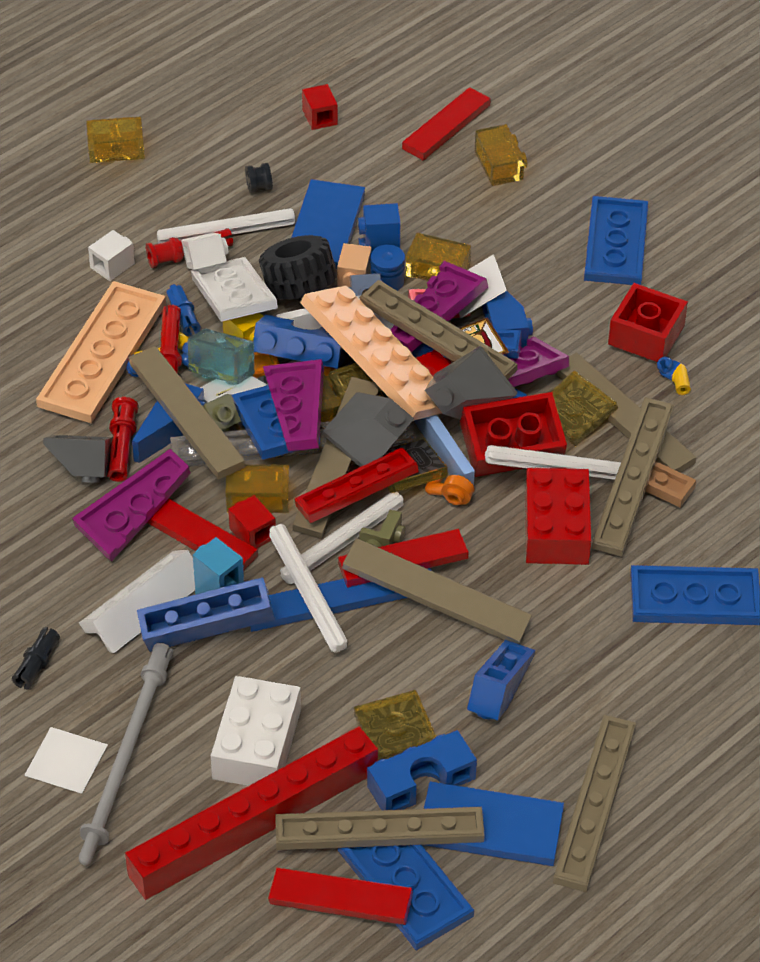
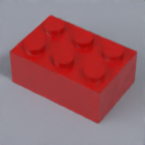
M552 392L463 407L460 426L471 466L475 470L474 477L524 469L488 464L485 459V451L490 445L565 455L567 442Z
M527 468L525 485L526 563L589 565L591 548L589 469Z

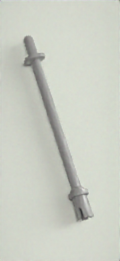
M157 643L153 646L148 665H145L140 675L144 684L91 824H84L80 828V837L85 840L79 855V862L82 865L90 864L97 846L105 845L109 841V832L104 829L156 687L165 684L168 676L166 669L173 655V649L170 648L167 652L169 646L164 643Z

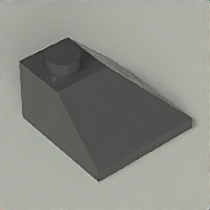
M481 346L435 373L424 390L443 414L460 420L463 407L511 399L517 395V391Z
M356 392L321 434L357 465L362 467L381 458L414 418L390 398Z
M51 435L43 438V444L73 476H82L81 482L97 483L100 482V477L108 475L113 437Z

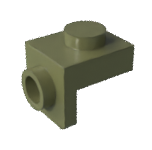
M225 394L203 405L204 409L223 433L228 432L230 426L241 422L230 394Z
M390 509L380 532L362 528L359 533V540L376 547L402 542L406 529L405 526H402V512Z

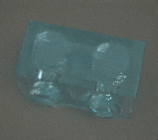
M204 328L188 338L189 371L201 374L204 378H215L225 381L229 385H238L255 374L254 341Z

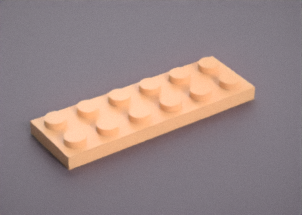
M113 281L36 398L37 407L92 424L127 368L129 357L137 352L161 314L163 307L166 306V296Z
M341 286L304 294L300 302L303 307L380 389L410 414L414 420L442 413L424 391L433 378L429 370L411 354L407 347L403 346L389 328L382 324L373 314V311L361 302L353 290L347 286Z

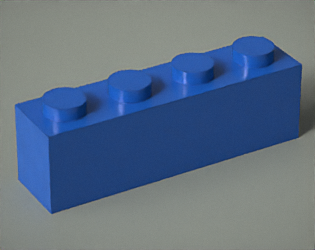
M263 577L137 610L142 638L149 652H152L153 646L157 643H164L171 647L275 620L269 592Z

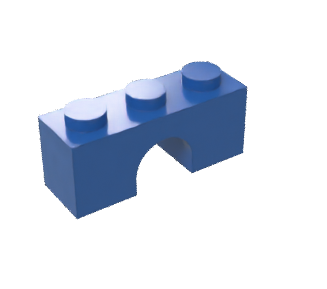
M265 315L255 324L253 352L298 361L322 359L323 366L337 369L347 360L348 353L323 327L314 330L301 329L293 326L294 320Z
M456 730L449 734L438 735L430 742L418 747H410L401 754L389 759L378 760L372 766L367 767V787L381 810H404L416 805L417 785L414 780L427 776L435 778L443 784L461 786L476 779L477 759L459 731Z

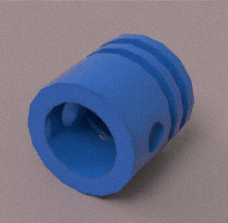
M385 244L378 246L371 253V274H380L381 281L397 291L404 285L405 254L402 249L394 245Z

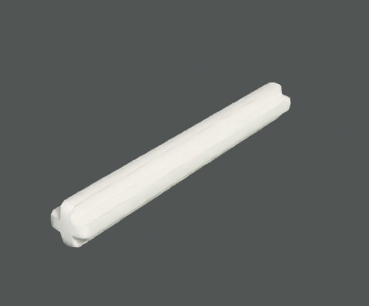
M288 208L161 229L157 231L158 244L164 243L172 237L183 240L225 230L226 228H229L232 235L289 226L295 224V214L293 209Z
M494 445L488 446L485 451V459L488 464L526 469H589V477L615 480L621 462Z
M397 491L390 492L301 554L309 571L358 538L362 528L371 529L387 517L390 509L397 511L404 505L403 496ZM286 566L281 568V578L287 584H293L294 581Z
M283 524L272 526L269 536L329 648L334 653L346 649L347 639L286 526Z

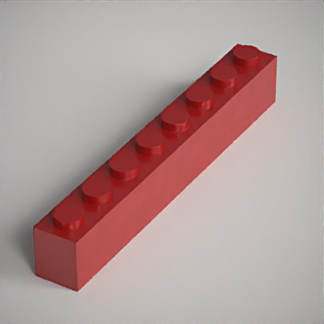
M360 726L354 728L125 852L128 877L145 900L153 897L276 829L275 814L305 813L367 779V767L372 766L378 761V748Z

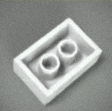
M235 676L211 753L213 780L249 786L286 765L301 712L300 687Z

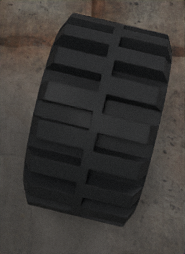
M304 235L288 238L269 247L260 255L259 264L265 284L278 299L303 298L304 294L327 288L337 278V270L329 242L326 238H322V236Z

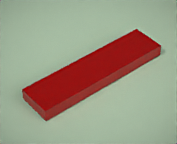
M469 87L402 141V149L421 160H425L490 106L491 98Z
M399 448L294 498L295 505L311 524L419 472L418 465L403 448Z
M169 498L147 522L195 551L201 545L207 544L217 537L243 558V571L258 557L257 548Z
M459 528L378 547L426 569L468 559L469 555ZM347 555L338 557V565L347 587L371 582L342 569Z
M276 867L268 900L272 905L406 925L413 890L410 887Z

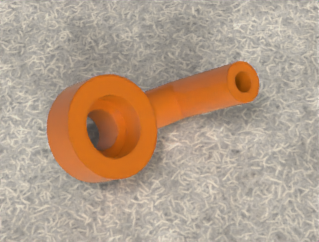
M443 463L445 467L433 470L425 486L427 494L443 495L453 505H465L470 502L475 488L467 478L460 475H450L444 483H441L448 469L447 465Z

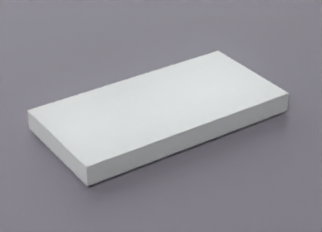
M246 257L191 270L192 280L221 322L278 308L276 297Z

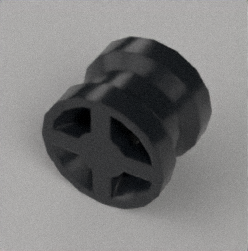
M268 162L262 163L260 167L245 166L246 182L250 193H255L258 189H265L266 191L273 189L272 175Z

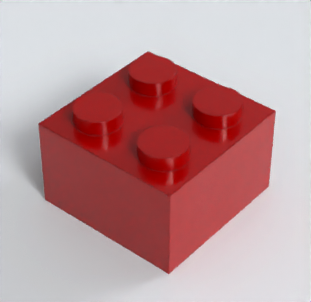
M633 283L610 320L608 345L658 362L660 358L668 355L685 326L688 301Z

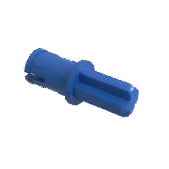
M171 285L166 294L171 305H176L181 309L180 325L182 332L186 336H193L189 326H192L195 334L201 329V325L193 312L194 305L188 301L181 285Z

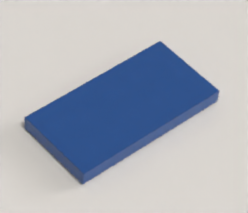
M311 179L292 237L313 235L326 238L337 269L343 243L350 244L365 196V187Z
M593 196L584 281L626 285L636 283L641 285L648 201Z
M631 565L633 622L760 625L758 568Z
M429 781L424 809L482 807L484 842L425 844V846L554 866L564 808L563 802Z
M422 845L338 848V852L360 880L412 888L413 897L406 925L396 924V926L416 951L474 917V909Z

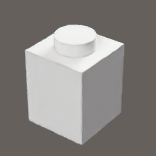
M114 230L88 247L90 268L109 281L135 264L133 243L129 238L123 237Z
M213 232L181 240L186 265L189 269L196 270L227 262L225 255L228 254V245L225 238H221V234Z

